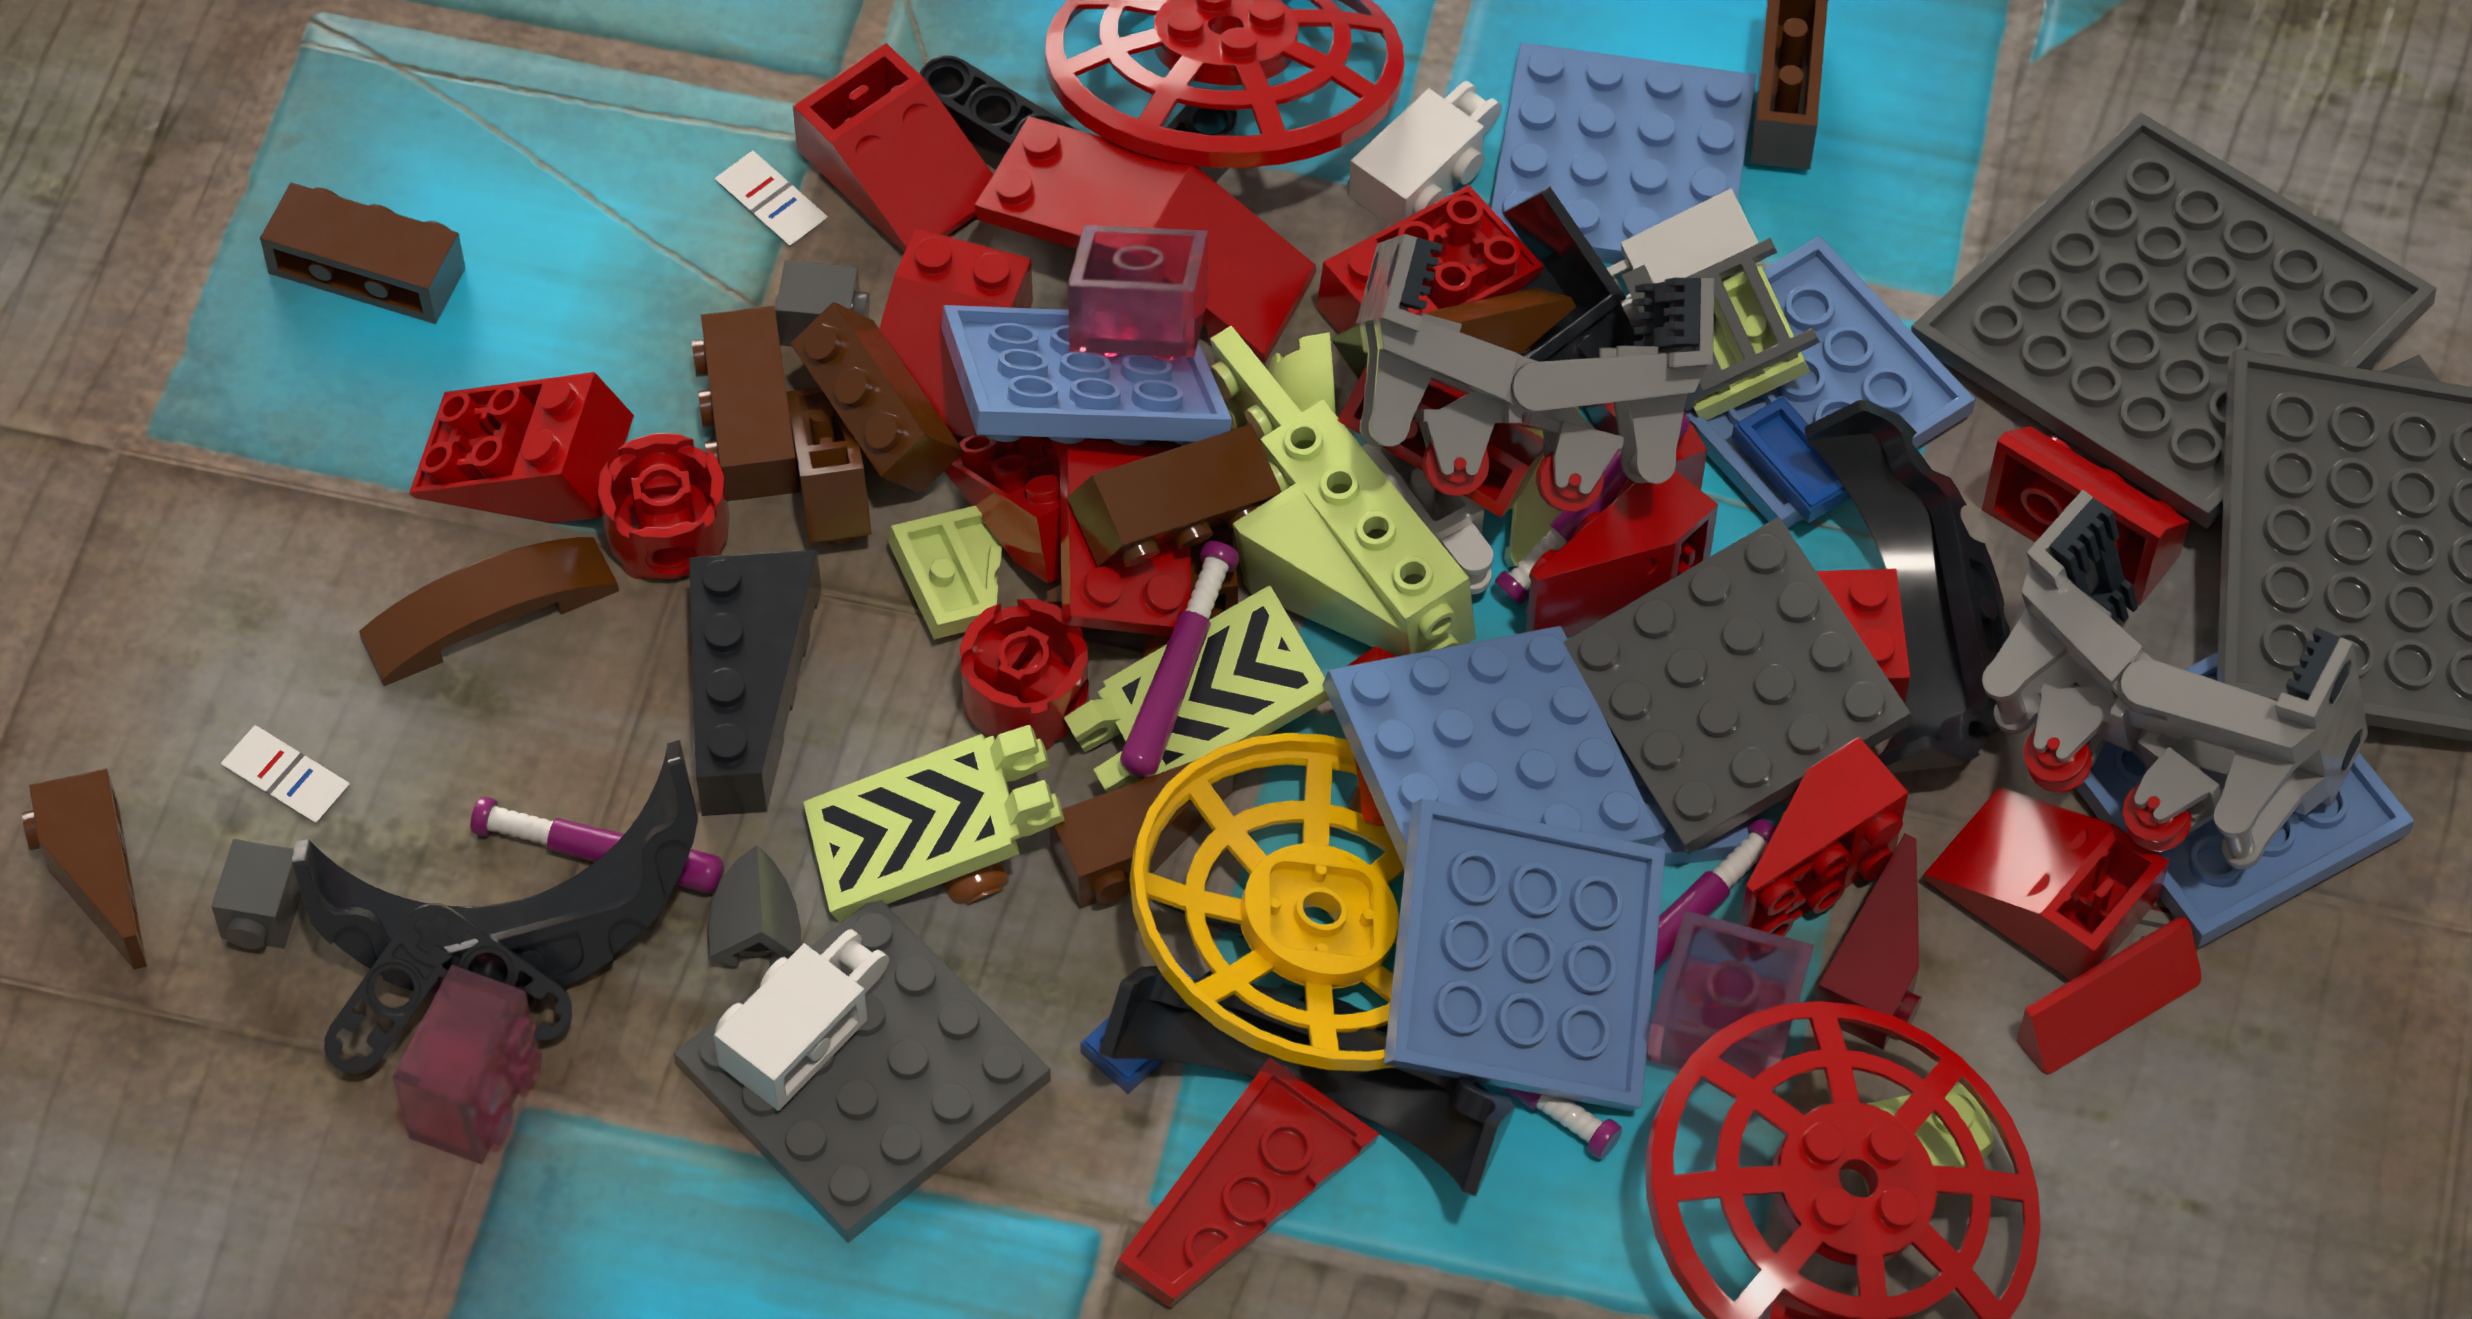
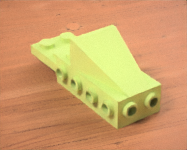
M1232 326L1210 338L1215 364L1210 369L1232 418L1231 428L1237 429L1252 424L1282 491L1233 523L1243 583L1251 594H1255L1270 585L1283 608L1371 647L1378 646L1397 657L1467 644L1476 639L1469 577L1345 425L1337 421L1338 417L1327 403L1322 399L1301 412Z

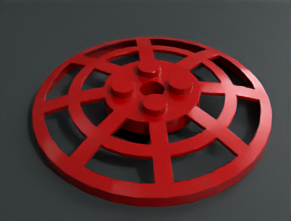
M1066 0L1054 15L1046 34L1045 72L1050 88L1063 108L1084 127L1109 142L1139 154L1174 163L1203 167L1250 168L1281 165L1313 158L1341 148L1369 132L1386 117L1398 99L1404 79V49L1396 26L1382 8L1372 0H1338L1354 9L1357 13L1341 11L1331 0H1309L1319 9H1290L1280 0ZM1084 9H1106L1100 22V45L1067 59L1063 49L1064 30ZM1125 11L1155 15L1154 29L1119 38L1118 25ZM1298 27H1331L1333 43L1328 54L1326 55L1297 41ZM1351 29L1379 33L1386 42L1387 58L1382 74L1375 84L1345 66L1351 51ZM1154 49L1158 59L1170 69V72L1165 78L1160 77L1142 67L1130 55ZM1293 61L1311 69V71L1279 85L1269 86L1267 79L1284 71ZM1109 63L1126 81L1153 96L1137 119L1120 112L1100 100L1079 81L1077 76ZM1194 80L1213 85H1242L1244 90H1210L1191 87L1190 84ZM1330 81L1335 82L1360 99L1351 107L1331 118L1287 131L1277 105L1308 96L1326 86ZM1179 103L1187 106L1218 110L1252 109L1260 134L1248 136L1206 135L1177 131L1162 126L1176 104Z
M1823 1001L1781 1004L1748 1014L1716 1032L1688 1058L1665 1090L1652 1121L1645 1157L1646 1200L1654 1234L1671 1274L1692 1305L1705 1319H1757L1781 1290L1794 1300L1819 1312L1843 1319H1900L1926 1310L1947 1297L1954 1289L1979 1319H2010L2025 1296L2037 1261L2041 1222L2038 1187L2029 1153L2012 1117L1991 1087L1961 1056L1929 1033L1895 1016L1858 1005ZM1809 1019L1819 1049L1785 1058L1763 1070L1754 1079L1718 1058L1732 1044L1761 1028L1784 1021ZM1838 1021L1851 1022L1885 1032L1919 1049L1937 1062V1064L1923 1080L1912 1071L1888 1059L1861 1051L1847 1050ZM1814 1070H1824L1831 1103L1817 1107L1803 1115L1774 1094L1772 1090L1795 1076ZM1853 1070L1887 1079L1903 1087L1911 1095L1894 1116L1878 1107L1860 1103ZM1701 1078L1734 1098L1735 1102L1728 1110L1719 1133L1715 1156V1170L1674 1175L1673 1153L1679 1120L1692 1089ZM1958 1081L1975 1097L1996 1127L2012 1161L2015 1174L1986 1170L1982 1154L1970 1129L1956 1109L1945 1099L1946 1095ZM1754 1112L1782 1132L1785 1137L1776 1150L1772 1166L1739 1168L1742 1135L1751 1114ZM1932 1112L1941 1120L1953 1137L1964 1160L1965 1167L1932 1165L1925 1147L1915 1135L1916 1131ZM1842 1169H1852L1860 1173L1867 1181L1869 1187L1868 1197L1861 1198L1849 1194L1840 1183L1839 1171ZM1773 1194L1781 1217L1793 1233L1777 1253L1768 1246L1755 1227L1743 1196ZM1937 1194L1970 1196L1971 1208L1968 1228L1958 1252L1929 1224L1935 1208ZM1719 1198L1722 1212L1733 1237L1749 1261L1760 1271L1735 1302L1717 1285L1698 1257L1683 1224L1678 1203ZM1990 1198L2021 1202L2024 1230L2020 1256L2010 1283L1999 1300L1972 1269L1979 1258L1988 1233L1991 1211ZM1910 1245L1940 1273L1936 1278L1918 1289L1896 1296H1887L1884 1262L1898 1256ZM1814 1252L1838 1263L1856 1265L1858 1296H1850L1829 1290L1806 1279L1798 1271Z

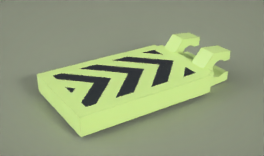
M1270 585L1209 620L1211 622L1210 629L1194 668L1159 768L1154 775L1197 760L1219 747L1251 737L1269 735L1329 700L1323 686L1324 675ZM1167 645L1104 680L1103 682L1106 687L1098 691L1102 699L1090 700L1064 717L1084 752L1095 748L1122 733L1127 741ZM1119 752L1093 769L1106 793L1145 779L1130 775L1122 768L1120 763L1122 752Z
M1027 725L999 734L996 739L994 736L985 738L983 734L803 801L829 911L838 922L846 920L866 903L882 900L885 904H889L1017 856L1020 853L1016 839L1033 835L1065 821L1059 798L1055 793L1051 794L1049 785L1045 780L1013 789L1011 794H1009L1007 782L1016 781L1050 766L1044 743L1041 739L1036 740L1033 728Z

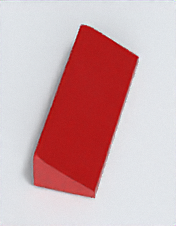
M2184 916L2181 918L2177 917L2025 1008L2017 1042L2042 1073L2049 1075L2199 986L2201 983V969L2189 921Z

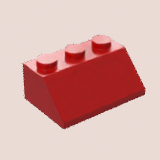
M2031 426L2004 432L1997 440L1982 511L2036 542L2082 490L2086 491L2114 513L2120 536L2115 543L2124 577L2133 585L2137 604L2141 606L2180 557L2190 521L2180 516L2169 504L2153 500L2126 484L2114 471L2105 468L2101 469L2076 454L2065 442L2058 438L2048 437Z

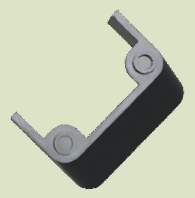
M1550 186L1503 212L1523 244L1543 264L1542 272L1520 291L1540 288L1572 297L1576 308L1520 355L1538 362L1599 358L1600 348L1634 346V341L1643 340L1642 334H1634V330L1621 304V301L1627 299V297ZM1355 324L1331 338V341L1359 380L1363 370L1367 367L1368 354L1363 351L1360 326Z

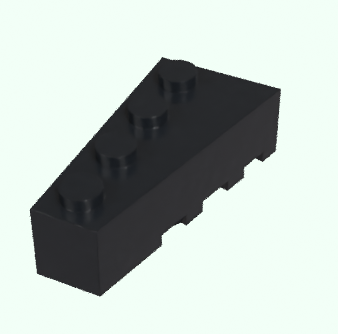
M817 549L689 557L696 780L702 816L767 812L784 744V731L789 711L793 709L797 692L796 682L802 658L806 655L810 639V625L814 609L818 607L822 591Z

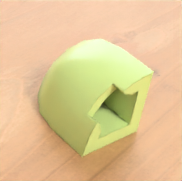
M1330 332L1300 338V349L1286 355L1284 358L1279 353L1272 356L1267 370L1301 412L1323 399L1335 413Z

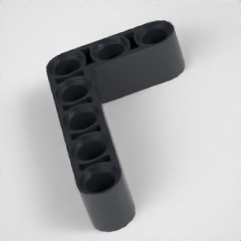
M942 55L932 58L920 70V75L925 78L983 161L995 170L1029 116L1076 129L958 57ZM1186 105L1166 128L1206 135L1237 136V111L1207 109ZM1197 166L1215 182L1229 169Z

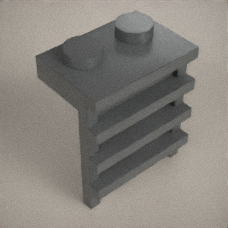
M1771 238L1685 277L1714 278V295L1745 359L1722 370L1713 352V364L1707 365L1695 393H1687L1686 411L1697 406L1695 401L1716 391L1720 395L1731 389L1729 385L1750 375L1753 378L1765 373L1763 369L1784 359L1789 362L1799 357L1797 353L1820 343L1814 328L1792 338L1789 337L1755 263L1777 253ZM1645 264L1622 275L1632 297L1621 301V304L1633 330L1634 327L1644 326V320H1635V313L1644 312V306H1635V299L1644 298V292H1635V285L1654 283ZM1742 269L1745 270L1779 343L1757 354L1721 280Z

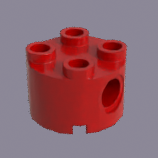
M653 433L630 440L618 449L619 457L610 466L607 461L600 472L598 498L605 537L612 555L621 562L623 571L632 578H679L690 574L689 557L722 555L721 549L728 539L730 521L724 475L717 457L707 448L706 454L702 449L694 447V441L691 438L681 434Z
M1034 598L1017 599V606H1009L1002 610L1001 603L989 607L968 625L960 644L963 703L966 718L988 737L994 736L995 739L999 734L1030 725L1034 730L1036 740L1041 739L1045 749L1049 750L1057 739L1064 737L1071 730L1064 717L1089 702L1088 653L1082 629L1077 626L1062 625V609L1059 606Z

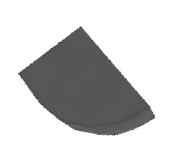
M758 845L734 862L721 878L711 901L708 921L710 957L730 966L738 967L739 956L750 958L770 957V966H772L780 958L785 957L789 959L802 946L797 905L789 885L775 862Z

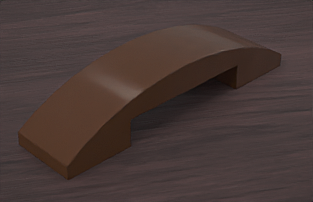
M594 537L557 539L503 552L451 572L398 601L370 621L359 633L383 685L386 686L443 663L441 649L553 603L556 604L562 615L619 592V587Z

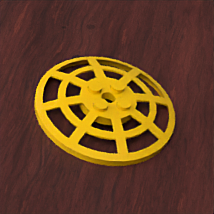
M1299 733L1257 736L1219 747L1191 762L1165 785L1148 809L1132 856L1130 889L1133 914L1143 943L1162 976L1190 1007L1212 1025L1255 1050L1287 1062L1325 1070L1371 1071L1395 1067L1384 1064L1385 1049L1370 1052L1339 1051L1336 1032H1355L1360 1028L1374 1029L1388 1024L1393 973L1382 965L1388 957L1393 943H1397L1399 928L1398 907L1388 884L1405 871L1386 827L1368 824L1364 822L1361 813L1330 804L1332 769L1357 775L1355 757L1347 739L1328 735ZM1280 765L1306 766L1304 801L1290 800L1266 803L1244 810L1235 816L1232 815L1211 786L1225 777L1255 768ZM1191 800L1213 832L1207 836L1195 853L1184 885L1149 873L1151 857L1161 832L1176 811L1187 801ZM1303 823L1302 844L1283 847L1269 855H1266L1248 835L1253 831L1272 825ZM1329 827L1338 828L1359 836L1385 853L1369 865L1350 852L1329 846ZM1226 849L1230 851L1250 874L1241 899L1204 891L1205 882L1211 867ZM1149 899L1185 911L1186 923L1194 946L1213 975L1194 983L1177 964L1157 931L1150 911ZM1308 907L1324 909L1334 919V923L1327 925L1318 924L1309 919L1303 909ZM1205 916L1240 924L1244 938L1252 951L1229 965L1211 938ZM1274 971L1287 980L1304 985L1306 1011L1275 1001L1256 990L1250 984L1267 973ZM1363 982L1389 1002L1384 1006L1366 1012L1336 1015L1334 1014L1332 989L1348 987ZM1235 994L1243 1002L1269 1017L1293 1026L1307 1028L1311 1046L1294 1043L1262 1031L1228 1012L1217 1002Z

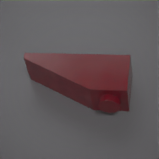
M1904 833L1818 984L1815 1001L1858 1005L1895 1016L1911 1024L1922 1001L1921 996L1913 993L1919 972L1916 838ZM1838 1021L1841 1030L1884 1050L1891 1035L1851 1022Z

